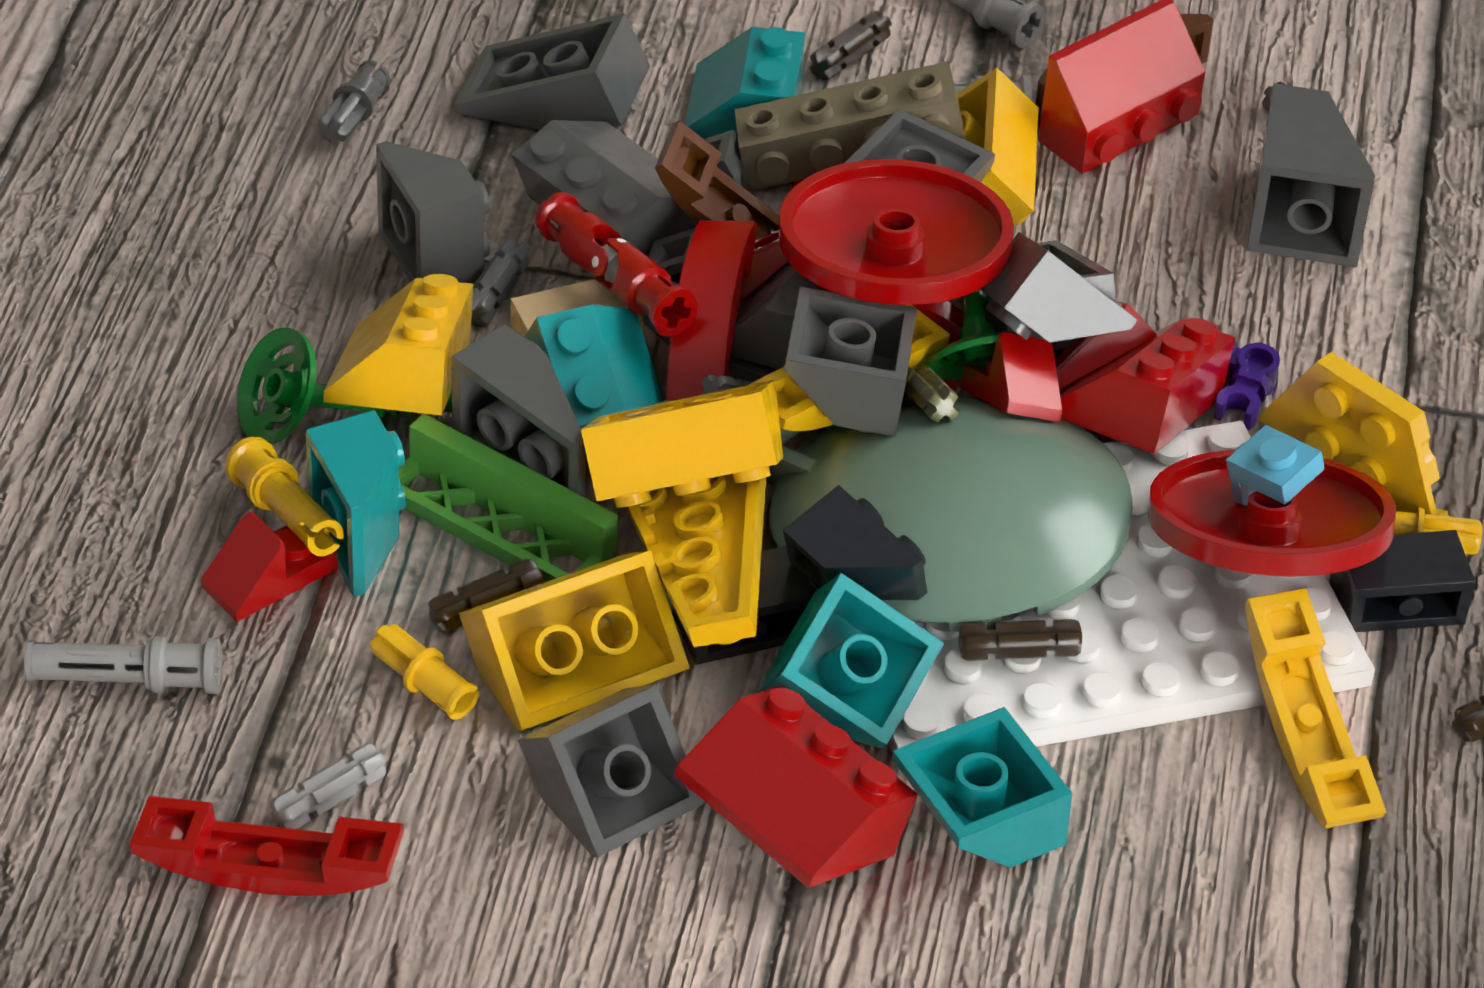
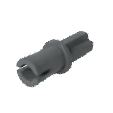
M373 60L362 62L348 83L341 84L335 90L332 105L318 123V127L325 133L323 138L330 143L335 139L341 142L345 141L359 122L367 120L373 114L375 100L390 84V74L383 65L377 74L371 77L370 74L378 62Z

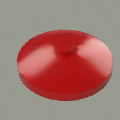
M875 159L836 165L814 173L798 183L787 194L780 209L779 244L782 253L791 266L802 276L824 289L867 302L892 305H918L956 299L973 293L996 279L1006 268L1012 254L1014 223L1005 202L980 181L956 170L925 162Z
M1235 450L1209 452L1178 461L1161 471L1154 478L1150 487L1149 522L1155 533L1165 543L1196 560L1238 572L1286 577L1337 573L1373 561L1388 549L1394 538L1396 505L1391 494L1370 476L1352 467L1323 458L1325 469L1286 504L1258 491L1248 496V504L1245 506L1234 501L1226 459Z

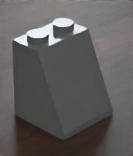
M1273 83L1258 169L1247 251L1357 267L1375 174L1329 91Z

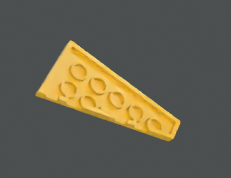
M733 474L709 478L711 488L707 490L675 496L673 486L650 491L652 500L625 507L646 551L651 550L661 582L693 647L716 643L722 645L731 644L740 639L756 636L766 478L735 483Z

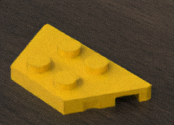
M1331 351L1314 363L1259 414L1258 421L1264 425H1268L1322 451V456L1325 459L1352 467L1379 482L1391 494L1395 501L1396 511L1417 513L1418 507L1425 508V514L1449 516L1447 510L1437 509L1434 502L1431 485L1439 480L1440 476L1436 459L1429 448L1430 433L1425 412Z

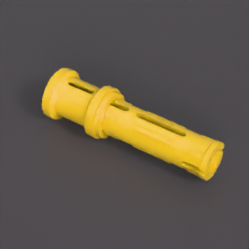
M248 437L240 440L231 448L225 461L226 474L235 485L246 489L247 496L256 507L262 510L274 511L305 543L309 551L317 556L332 554L339 548L340 545L329 535V531L336 538L343 540L344 531L338 521L331 518L299 485V477L295 468L288 461L277 458L276 450L267 440L261 437Z

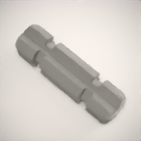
M363 744L346 755L349 761L345 762L343 758H340L297 784L300 789L296 792L295 788L291 787L274 797L270 802L273 820L281 828L298 829L311 821L310 813L314 817H318L360 791L358 784L361 783L362 787L366 788L384 777L387 772L385 757L381 752H378L373 744Z

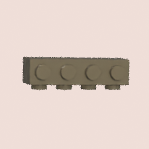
M949 61L735 109L739 150L751 191L803 180L824 169L844 164L898 109L965 139L959 101Z

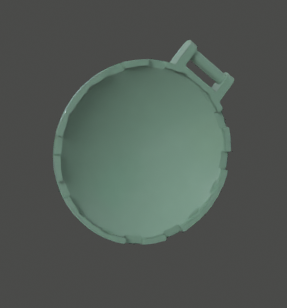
M958 397L954 403V406L959 410L957 417L950 420L947 416H944L938 423L932 421L914 401L902 402L895 436L863 433L855 429L838 427L833 424L827 426L825 431L798 452L783 445L800 431L783 430L780 427L783 458L777 465L769 466L771 475L766 477L767 480L776 483L769 509L770 532L774 549L786 546L783 534L785 527L836 486L840 485L856 501L861 497L868 500L881 515L884 526L897 538L901 535L909 537L919 547L926 559V564L923 567L927 594L919 600L882 601L913 622H947L950 625V632H959L960 626L965 623L986 622L987 629L994 628V623L1001 622L1002 616L1031 608L1039 616L1083 594L1112 568L1122 554L1129 538L1133 500L1127 476L1116 457L1103 443L1083 428L1063 419L1057 422L1009 414L978 397ZM809 581L815 593V591H817L818 588Z

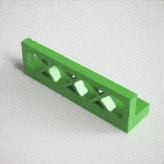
M422 414L409 426L410 457L405 460L404 466L398 467V479L402 485L406 500L405 510L510 566L525 559L533 560L537 567L541 569L544 577L543 583L569 574L550 564L549 558L573 556L583 561L574 571L576 572L617 557L618 515L426 414ZM418 475H421L438 484L440 490L415 492L406 486ZM475 504L487 510L488 516L464 518L453 512L452 506ZM524 530L534 535L536 542L513 544L502 538L500 532Z

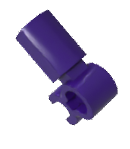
M1235 341L1226 375L1227 378H1230L1228 386L1223 388L1217 396L1214 419L1221 421L1227 410L1233 408L1240 409L1245 412L1244 425L1249 431L1255 427L1258 421L1260 406L1265 396L1270 395L1275 390L1281 359L1279 353L1267 344L1249 343L1239 348L1236 347L1237 342Z

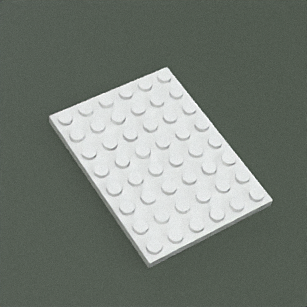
M1243 421L1183 430L1156 454L1121 441L1103 443L1116 457L1125 471L1131 488L1133 511L1129 524V538L1122 554L1112 568L1097 583L1068 603L1039 616L1031 608L1001 617V622L1045 620L1046 626H1053V620L1075 619L1080 623L1083 636L1081 653L1075 657H1054V651H1047L1046 658L996 660L994 653L988 654V660L966 661L961 658L959 651V632H950L949 623L914 621V623L944 642V645L890 738L888 746L891 753H893V750L1002 707L1008 710L1034 745L1038 747L1264 706L1266 703L1252 651L1245 603L1248 598L1303 588L1307 589L1326 642L1320 652V657L1333 693L1371 686L1375 668L1325 575L1268 576L1224 569L1196 560L1177 551L1165 543L1152 529L1148 518L1150 487L1154 478L1168 466L1183 459L1209 452L1236 450L1237 447L1246 443L1251 438Z

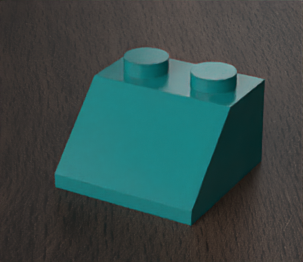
M751 27L697 63L685 125L703 139L733 129L737 134L735 109L800 95L805 32L788 31L779 27Z
M591 304L536 317L525 335L526 339L534 341L541 350L546 352L580 427L586 426L599 416L646 407L664 401L637 314L629 308Z
M375 410L306 429L308 493L343 528V540L336 538L330 531L329 535L340 545L336 550L338 569L354 597L367 592L400 537L399 511L406 508L404 491L398 479V467L405 464L402 443L395 431L387 432Z
M840 573L815 591L758 688L757 693L784 685L787 689L800 694L808 706L832 725L846 731L852 740L883 748L888 744L944 642Z
M1005 707L893 750L892 760L958 848L1011 868L1066 845L1073 793Z

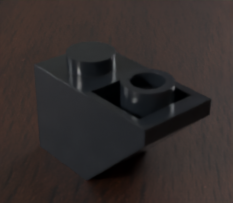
M840 485L836 486L783 529L789 562L818 589L842 573L880 600H919L928 593L923 567L926 564V559L919 547L905 535L897 538L884 526L881 515L868 500L861 497L856 501Z

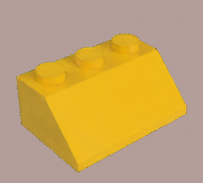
M995 68L958 92L957 97L965 139L995 154L994 163L981 183L988 186L1005 202L1013 217L1015 227L1023 223L1034 212L1039 107L998 68Z
M431 274L424 278H415L356 325L324 390L323 402L442 416L452 392V356L470 345L473 284L460 283L455 277L446 274Z
M774 380L599 416L581 429L596 500L602 501L614 498L616 508L648 502L652 500L651 490L673 486L675 496L707 490L711 488L709 478L733 474L735 483L766 478L771 475L769 466L777 465L783 458L777 392Z
M651 550L623 554L459 613L478 673L518 731L526 730L585 708L622 689L641 687L690 669Z

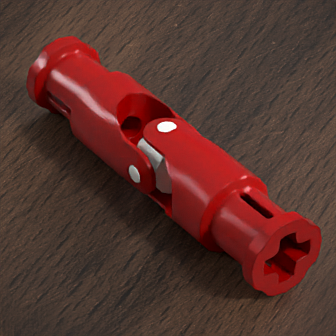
M566 192L555 193L548 200L541 203L535 216V226L539 229L540 234L546 240L559 242L561 251L581 269H586L595 275L596 281L631 311L639 315H647L653 328L660 335L667 337L677 336L693 323L698 311V302L694 299L693 293L686 287L673 285L670 275L661 266L634 245L624 240L618 232L598 215L584 212L578 200L572 194ZM550 220H553L557 225H559L558 228L555 227L552 223H550Z

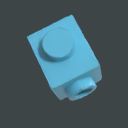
M1268 425L1261 428L1246 443L1237 447L1234 453L1226 459L1234 501L1244 506L1248 504V496L1255 491L1286 504L1325 469L1322 451Z

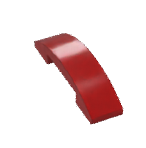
M699 221L693 233L683 264L679 285L688 288L693 293L694 299L698 302V311L693 323L689 327L685 328L679 335L671 336L666 396L668 401L701 395L704 391L701 382L708 375L732 377L729 372L730 357L743 277H750L758 228L755 221Z
M148 796L129 845L132 854L152 864L213 885L262 894L320 896L359 891L388 882L404 829L403 823L338 817L333 833L215 820L212 802Z

